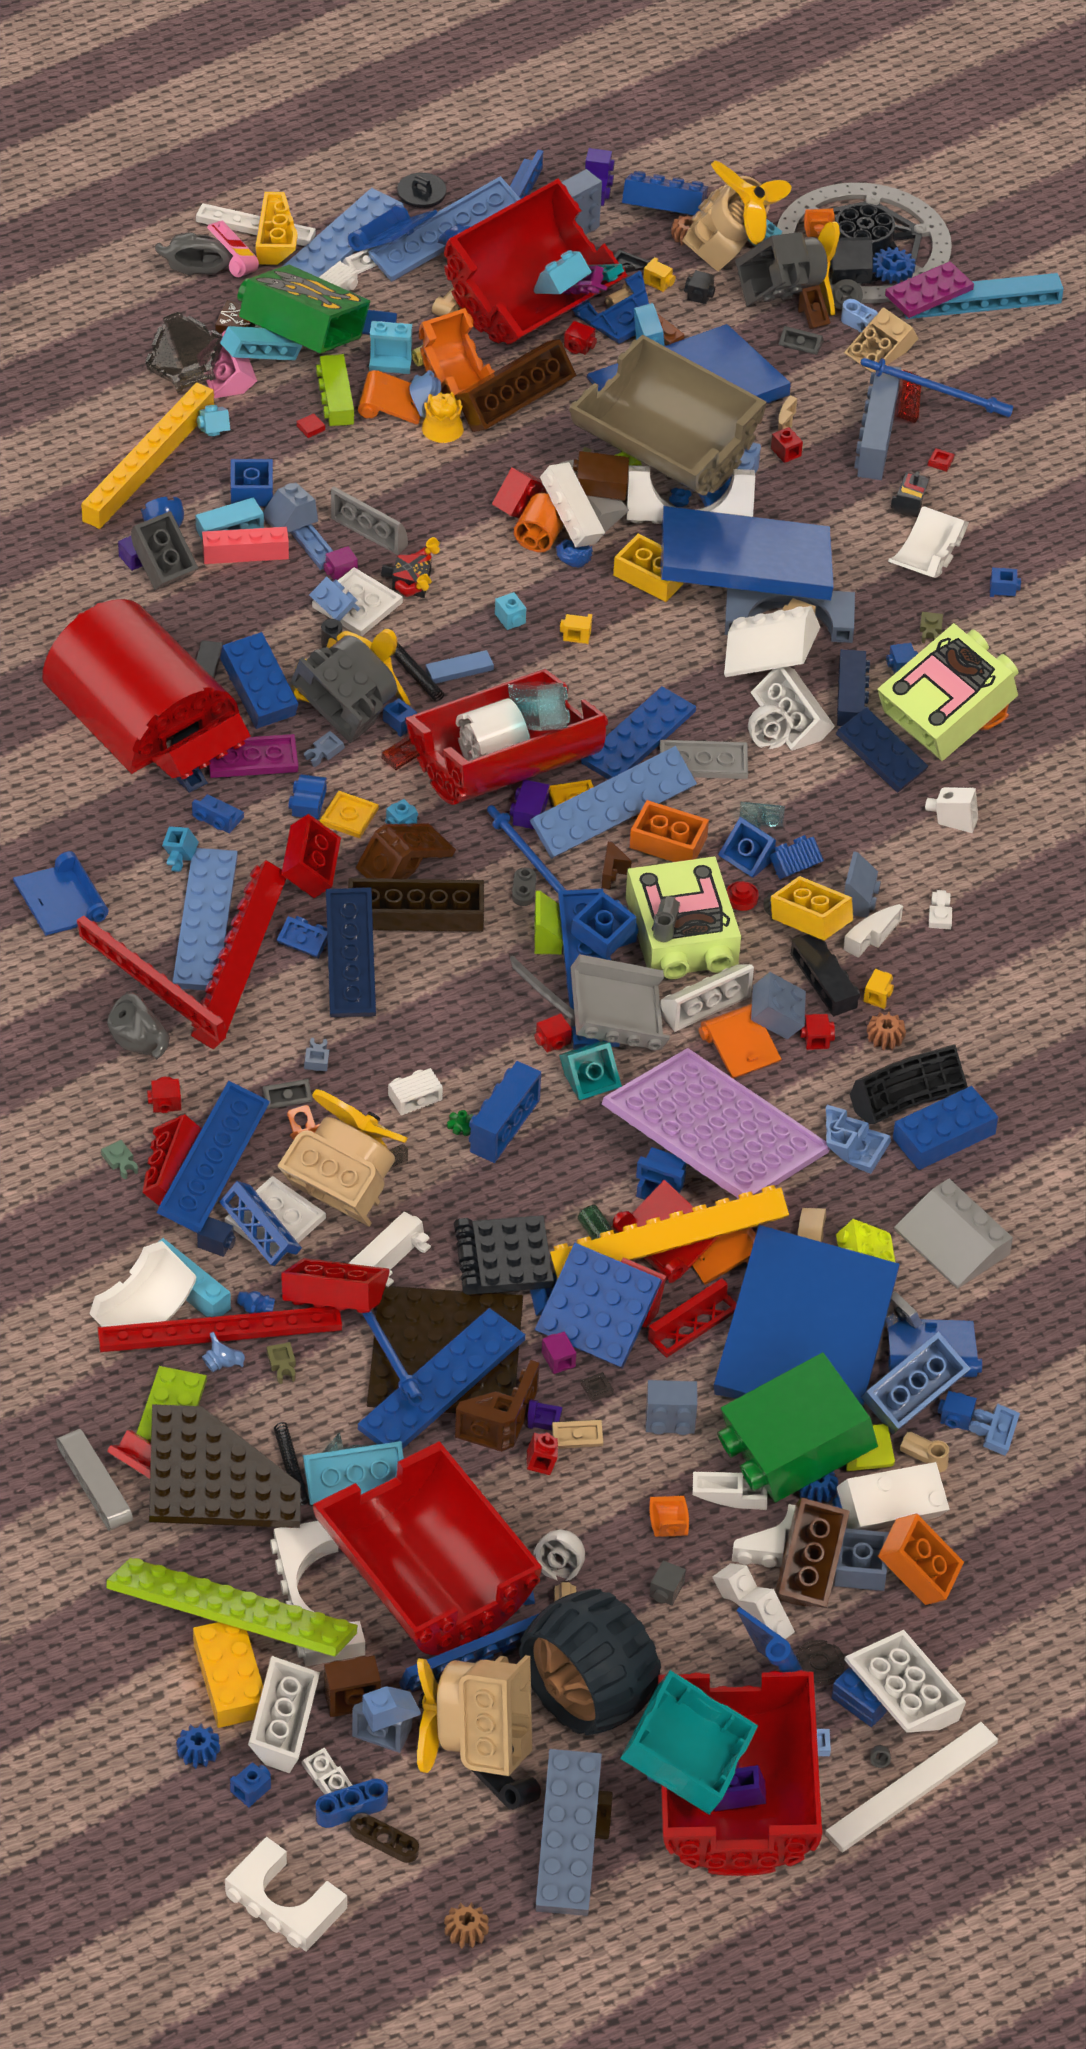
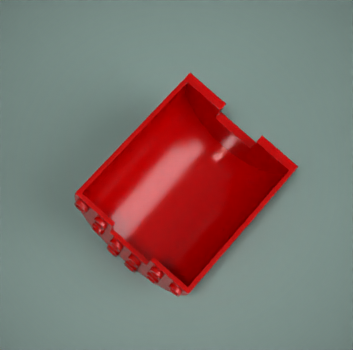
M559 178L451 237L446 243L444 256L447 257V265L444 268L447 280L452 282L454 288L451 291L460 309L466 308L467 313L472 316L473 326L479 332L485 331L489 335V339L496 343L506 342L511 344L598 295L591 292L589 294L580 293V295L572 293L570 295L562 293L535 294L534 288L540 273L546 269L545 266L547 264L560 260L563 253L569 250L580 251L587 265L619 264L613 252L608 249L605 243L596 250L594 244L585 235L582 227L577 224L575 219L581 212V209ZM624 269V272L620 273L616 280L611 282L603 280L601 284L607 286L608 289L624 280L628 275Z
M115 599L97 603L85 612L79 613L57 637L49 650L43 667L42 678L44 684L131 774L152 763L151 757L167 748V738L198 721L199 729L221 717L239 713L238 705L234 698L140 604L132 600Z
M542 669L406 717L405 720L412 745L415 744L417 751L420 753L417 760L423 772H427L432 780L430 782L431 786L445 802L455 805L599 753L605 743L606 726L608 725L607 716L585 699L581 700L582 715L568 703V688L565 682H562L547 669ZM507 698L511 699L517 705L525 720L530 739L467 761L462 754L458 742L460 726L457 727L456 725L457 716Z
M440 1441L398 1461L395 1478L361 1494L359 1486L354 1483L313 1504L314 1515L416 1646L426 1654L440 1655L493 1633L515 1614L540 1582L539 1577L542 1571L540 1563Z
M803 1670L795 1672L770 1671L762 1673L761 1687L746 1685L743 1687L718 1686L716 1688H710V1674L699 1672L677 1674L701 1689L713 1700L730 1707L758 1725L746 1752L738 1762L739 1768L759 1766L765 1779L766 1804L715 1811L714 1809L710 1814H707L661 1785L663 1840L668 1852L679 1856L680 1862L693 1869L701 1866L708 1868V1873L724 1876L762 1875L776 1872L775 1867L786 1864L791 1867L805 1859L804 1855L810 1850L815 1851L822 1839L814 1672ZM666 1674L658 1675V1684L662 1681Z

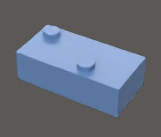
M937 1332L868 1389L861 1398L880 1421L888 1426L889 1431L895 1434L960 1380L970 1370V1367L940 1332Z

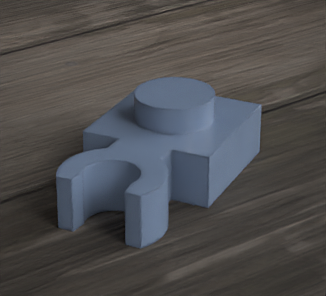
M329 731L313 743L315 749L307 750L304 753V757L306 760L313 758L311 763L313 767H316L321 763L322 758L325 757L327 760H330L342 751L345 746L336 735Z
M311 1038L309 1048L306 1047L304 1069L327 1071L329 1059L327 1039H323L322 1044H316L314 1042L315 1039Z

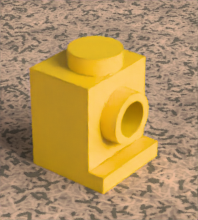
M654 257L644 267L643 279L645 284L662 292L674 284L676 276L673 275V268L658 262V258Z
M566 614L565 620L561 619L560 632H563V641L589 644L592 614H588V617Z
M875 969L865 987L863 1002L885 1009L887 997L890 998L894 985L891 984L893 980L892 974Z

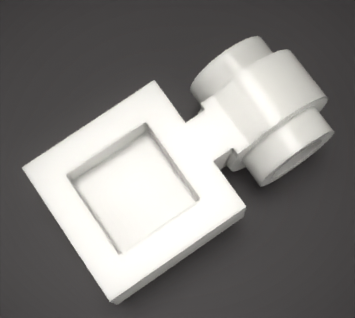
M946 890L932 892L928 928L951 929L952 907H945L950 906L951 894L946 893Z

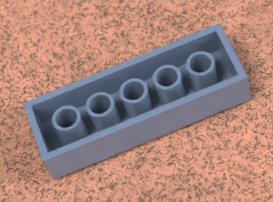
M890 366V367H893V368H896V369L901 370V367ZM871 372L870 384H873V386L869 385L868 399L865 402V413H863L862 418L863 427L860 428V441H858L856 453L860 456H856L854 468L858 469L857 477L882 480L898 399L900 378L885 373L878 377L875 375L876 372Z
M549 1749L536 1912L588 1916L602 1753Z

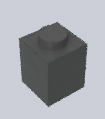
M663 1560L651 1581L650 1597L659 1603H667L673 1606L685 1583L686 1569Z

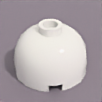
M776 705L758 707L752 713L748 722V730L752 740L759 747L770 746L769 749L778 748L787 742L790 737L789 733L793 729L792 720L789 715ZM764 735L772 738L771 741L765 740Z
M567 1530L550 1531L540 1539L534 1549V1555L536 1554V1559L542 1566L541 1572L554 1580H557L556 1575L565 1578L566 1581L571 1580L577 1576L585 1561V1549L582 1541L575 1534Z

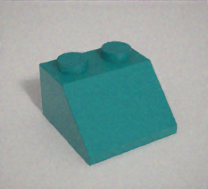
M600 1041L559 1054L564 1075L578 1100L622 1087L610 1042Z

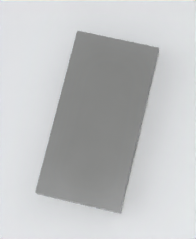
M660 740V753L676 746L693 777L748 779L747 742Z

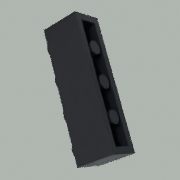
M810 934L792 939L791 956L834 1017L856 1009L858 1007V999L860 998L859 989L857 986H853L847 972L842 970L836 956L829 951L826 942Z

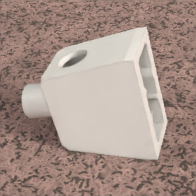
M944 787L941 789L937 799L927 798L925 809L926 811L937 812L938 824L973 833L978 820L976 788Z

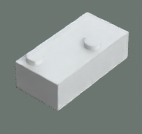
M936 1462L849 1478L837 1486L842 1509L850 1511L847 1521L848 1529L870 1531L893 1526L897 1518L917 1513L923 1520L939 1517L950 1510Z

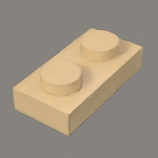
M601 1420L552 1422L553 1437L558 1438V1449L603 1446Z

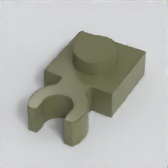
M922 612L920 632H923L922 643H925L926 638H932L934 641L938 634H941L943 614Z
M291 1343L267 1346L266 1351L272 1371H277L278 1383L283 1384L284 1375H289L292 1382L296 1380V1372L293 1367H296V1361Z

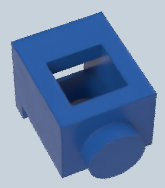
M992 567L990 597H994V595L1016 596V591H1020L1021 578H1017V569Z
M398 698L383 708V721L397 731L398 736L402 737L408 733L405 718L415 715L417 712Z
M253 1762L236 1777L230 1778L231 1793L248 1807L253 1805L271 1789V1774L264 1765L256 1766Z

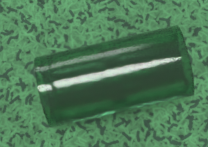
M596 1205L587 1206L578 1215V1221L592 1240L601 1238L600 1233L614 1230Z

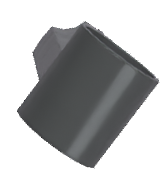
M667 896L661 899L658 912L654 916L653 936L657 941L668 942L674 936V927L680 909V902L675 897Z

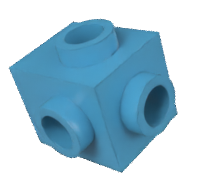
M402 799L386 808L385 822L386 824H417V809L405 799Z

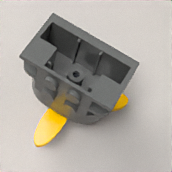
M827 223L820 232L818 239L815 237L804 238L803 232L770 236L736 259L746 306H751L755 302L762 300L770 302L777 298H781V300L793 297L792 294H798L804 288L820 285L829 316L835 315L834 300L828 275L829 268L833 266L832 258L835 255L839 241L840 229L838 223Z
M390 629L382 630L374 638L373 642L349 631L341 632L337 636L338 642L330 648L314 650L307 660L303 657L300 658L290 682L349 743H352L376 723L382 706L395 695L411 706L407 695L393 672L390 657L396 651L397 636Z

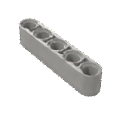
M77 1429L56 1438L59 1451L107 1529L110 1531L133 1521V1516L127 1502L83 1431Z

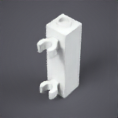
M403 1212L348 1264L389 1268L390 1276L392 1274L391 1269L414 1247L422 1253L430 1249L431 1245L426 1243L430 1238L424 1233L423 1223L418 1217ZM388 1277L385 1287H389L394 1280Z

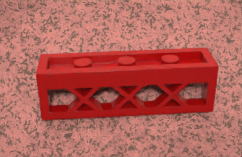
M722 1278L649 1325L648 1340L667 1358L734 1314L737 1303L727 1294L728 1283ZM721 1301L730 1306L725 1311L715 1310V1306ZM702 1314L712 1315V1320L707 1323L697 1322V1317ZM683 1326L694 1327V1332L689 1335L679 1334V1329ZM665 1338L676 1339L675 1344L668 1349L661 1341Z
M127 1430L120 1444L110 1445L107 1452L150 1479L151 1442L132 1430Z

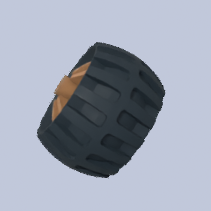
M601 1589L579 1591L556 1600L536 1616L520 1640L522 1643L519 1647L521 1659L525 1655L530 1656L532 1690L542 1701V1705L557 1718L559 1723L572 1729V1732L577 1734L585 1733V1735L606 1732L632 1719L650 1701L658 1686V1675H660L661 1662L658 1659L654 1642L650 1639L642 1622L636 1618L625 1603L620 1602L616 1599L615 1595L609 1592H602Z

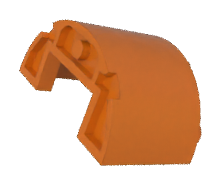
M466 308L424 321L420 324L419 339H423L420 352L426 371H432L434 377L440 380L441 392L443 391L444 394L453 392L454 396L495 372L491 369L490 364L484 366L481 358L477 356L475 343L468 335L469 331L473 328V319L467 313Z

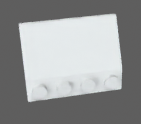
M799 606L792 610H778L774 613H760L752 617H739L735 619L728 631L725 677L804 664L820 629L812 606Z
M904 1630L845 1656L844 1660L906 1733L941 1730L959 1721L966 1701Z

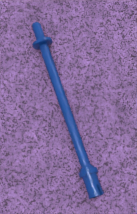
M863 358L860 362L862 366L876 370L875 375L878 377L885 373L983 406L988 413L994 412L1009 418L1013 411V405L1000 402L995 397L985 399L887 366L883 358L879 362Z
M489 805L487 812L494 819L492 826L495 829L504 830L557 893L558 891H565L566 889L509 824V814L500 813L495 806Z
M372 1311L362 1313L400 1379L398 1384L400 1391L406 1394L412 1406L420 1405L423 1402L422 1400H424V1395L418 1387L417 1379L406 1372Z

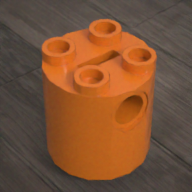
M538 493L532 496L514 527L516 540L528 550L535 552L549 550L564 525L549 494Z

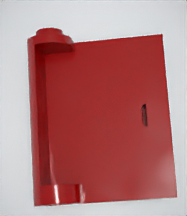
M663 1180L632 1214L629 1211L616 1214L613 1218L612 1228L617 1233L623 1232V1227L637 1224V1227L647 1225V1220L660 1217L661 1221L670 1218L669 1214L683 1211V1214L693 1212V1206L668 1182ZM720 1236L643 1258L659 1273L667 1276L666 1280L673 1283L681 1278Z

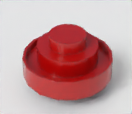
M737 881L728 886L726 891L733 909L747 911L757 905L759 894L753 884Z

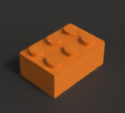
M646 800L631 828L629 848L672 862L697 859L708 837L709 819Z
M917 1513L895 1520L878 1555L925 1605L947 1600L964 1564V1561Z

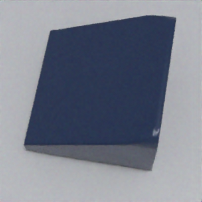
M198 767L192 770L194 774L185 779H181V777L176 778L188 793L208 784Z

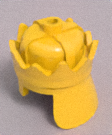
M440 392L436 396L429 394L427 403H424L426 417L422 424L423 434L428 439L438 443H448L457 440L464 432L460 419L463 407L461 406V400H456L453 392L450 394Z

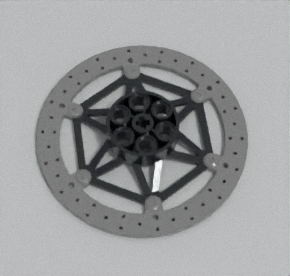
M841 183L813 190L788 206L777 224V227L783 231L782 234L795 233L799 223L804 218L806 209H819V207L840 200L866 199L864 202L833 208L835 221L840 229L839 238L872 237V257H875V253H880V249L887 251V248L890 247L891 250H895L897 246L894 241L915 238L911 259H915L916 265L921 238L930 236L932 242L931 256L924 267L915 266V272L912 277L949 262L952 244L950 233L939 214L919 198L902 190L879 184ZM880 202L888 203L907 211L918 219L921 224H914L883 206ZM895 221L899 222L900 224H902V225H904V226L896 225V224H895ZM872 274L871 282L882 280L881 276L876 277V274ZM829 279L830 286H831V290H832V288H833V286H834L835 284H831V279ZM858 283L863 292L861 303L892 302L885 296V290L897 283L883 286H861L864 283ZM842 291V300H845L846 298L851 299L850 294L852 293V291L849 293H845Z

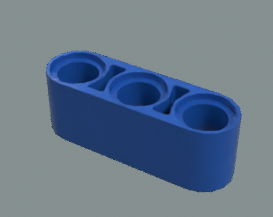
M371 1779L322 1795L316 1801V1822L321 1827L330 1828L351 1821L352 1817L356 1814L366 1813L371 1815L384 1810L388 1804V1786L386 1782L382 1779Z

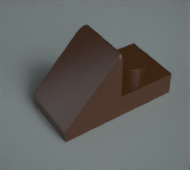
M820 285L802 289L799 296L798 313L805 312L810 329L831 324Z
M613 842L607 843L601 889L610 890L611 882H616L617 874L627 875V871L632 865L630 858Z

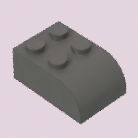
M171 511L133 526L131 530L132 543L154 590L191 576L198 569Z

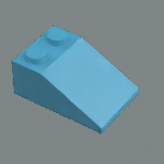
M569 250L563 253L561 259L557 262L553 261L545 266L546 269L539 275L534 292L535 294H561L592 273L581 252Z

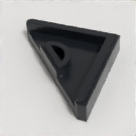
M619 250L614 255L618 263L622 264L626 273L644 270V267L650 262L622 250Z

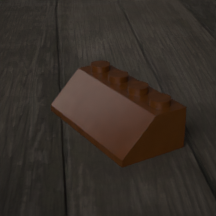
M801 1498L796 1503L775 1593L780 1601L798 1606L827 1608L850 1513L849 1510L806 1498Z

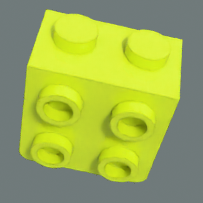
M852 1219L836 1234L838 1247L895 1262L892 1238L890 1233L885 1230Z
M886 1424L873 1425L878 1447L847 1463V1471L894 1466L895 1458L889 1428Z

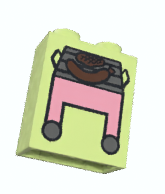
M953 623L877 690L883 711L937 758L943 761L1018 696L1014 677L1019 672L1015 664L1006 655L1001 654L997 658L987 651L989 646L986 640L976 630L972 629L966 634Z
M715 856L628 869L626 901L629 911L637 916V937L648 968L663 970L664 976L668 979H678L690 972L709 970L714 973H720L726 968L739 964L741 934ZM667 896L675 897L680 902V909L674 927V936L668 942L657 941L653 936L654 916L658 912L661 899Z

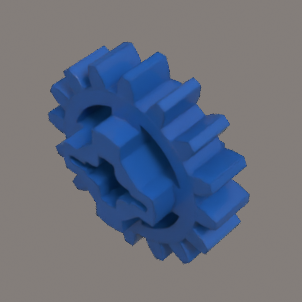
M888 247L887 251L880 249V253H875L873 258L872 272H876V277L881 276L882 281L887 279L890 284L893 281H896L898 284L900 280L905 281L908 278H912L916 266L915 259H911V253L905 254L906 250L898 251V247L895 250H891Z

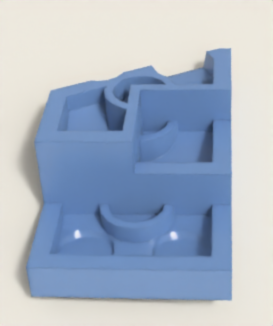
M830 1105L826 1106L827 1146L848 1164L871 1174L891 1142L890 1135L870 1130L867 1122L847 1117V1110Z

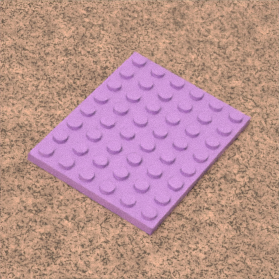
M689 1048L606 1095L602 1101V1105L612 1113L627 1121L631 1126L643 1132L647 1137L656 1141L666 1150L672 1152L738 1199L740 1194L752 1191V1194L755 1195L762 1193L761 1189L764 1187L780 1184L830 1151L825 1140Z

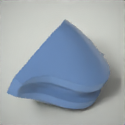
M430 370L423 376L415 375L410 384L411 397L420 416L423 418L426 417L424 403H427L429 394L436 396L441 392V382L438 378L434 377V373Z

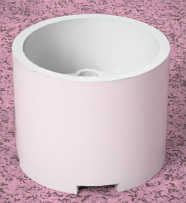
M509 698L460 714L456 718L457 727L460 726L458 742L462 754L467 761L530 739L527 725L519 708Z

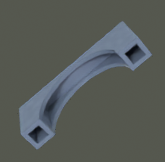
M727 588L724 635H728V631L735 619L739 617H752L771 609L783 608L790 603L792 598L816 606L815 616L828 628L831 642L853 643L855 592L833 591L831 600Z

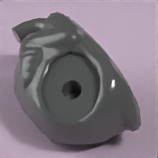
M193 232L175 235L169 246H163L161 243L155 245L156 252L169 261L171 269L189 276L194 273L216 274L225 269L233 257L217 239L207 235H196Z
M127 991L115 1002L109 1014L107 1025L115 1042L123 1049L144 1055L152 1054L157 1060L167 1050L170 1036L141 997L135 992Z

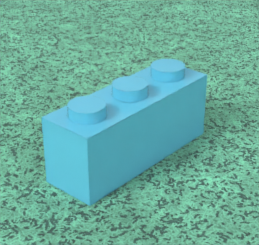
M254 497L195 515L196 531L201 539L202 532L264 528V513Z

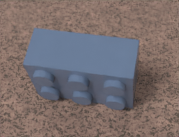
M585 169L563 181L562 184L567 187L571 197L578 203L581 212L575 221L582 227L584 233L587 234L600 227L602 181Z

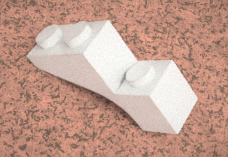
M788 1504L786 1517L779 1525L736 1539L733 1546L732 1561L743 1565L751 1563L764 1565L769 1568L781 1567L784 1542L787 1543L796 1505Z
M730 1563L712 1576L723 1598L738 1604L742 1609L784 1639L795 1632L774 1589L757 1587L747 1565Z

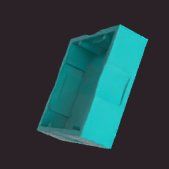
M670 1670L658 1684L620 1759L705 1813L710 1814L723 1799L735 1774L737 1762L746 1752L758 1725L730 1707L713 1700L701 1689Z

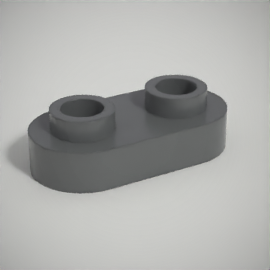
M520 868L514 874L512 900L519 906H528L533 903L535 898L537 875L531 868Z

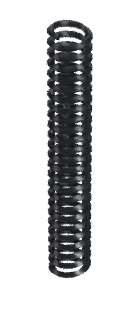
M397 642V648L393 656L434 701L443 699L444 692Z
M280 1422L275 1425L274 1431L285 1471L300 1483V1502L306 1501L305 1503H300V1505H305L309 1502L305 1484L303 1483L304 1480L297 1461L296 1452L293 1448V1442L287 1423Z

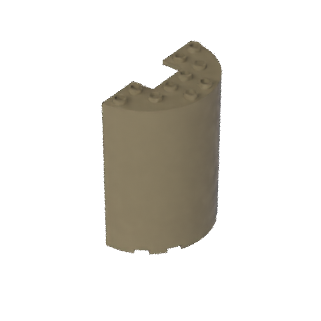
M644 335L634 340L626 352H622L619 355L616 375L612 379H608L600 391H598V384L594 383L583 392L577 401L571 404L569 412L571 413L572 422L577 427L701 495H707L708 491L711 493L717 491L733 475V469H737L742 463L740 459L745 449L749 450L756 437L753 433L757 425L761 424L766 408V401Z

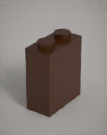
M579 451L578 459H574L573 471L576 472L575 475L586 496L625 500L628 485L629 457Z

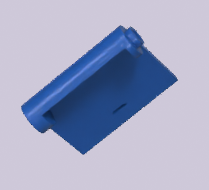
M395 205L389 211L348 235V243L353 250L362 251L392 242L405 233L407 236L414 232L413 228L438 212L433 210L410 217L406 208L402 205Z
M68 851L59 855L53 868L13 877V882L45 936L77 928V919L85 916L90 921L101 922L108 915L109 910L74 852Z
M887 1318L889 1372L937 1332H940L970 1367V1370L963 1377L976 1378L977 1373H982V1358H978L973 1321L920 1319L922 1324L915 1329L906 1319L901 1321L899 1318Z
M741 1607L736 1610L757 1651L768 1658L771 1664L778 1666L781 1672L803 1670L787 1640Z

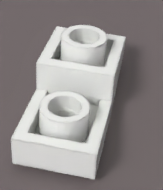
M325 1748L302 1761L303 1767L324 1794L353 1786L342 1768L335 1765Z

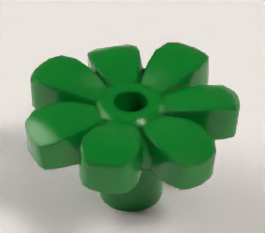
M461 1110L458 1114L452 1112L449 1115L450 1121L447 1122V1128L453 1129L452 1133L459 1135L462 1131L464 1136H469L471 1133L469 1123L473 1114L467 1115L466 1110Z

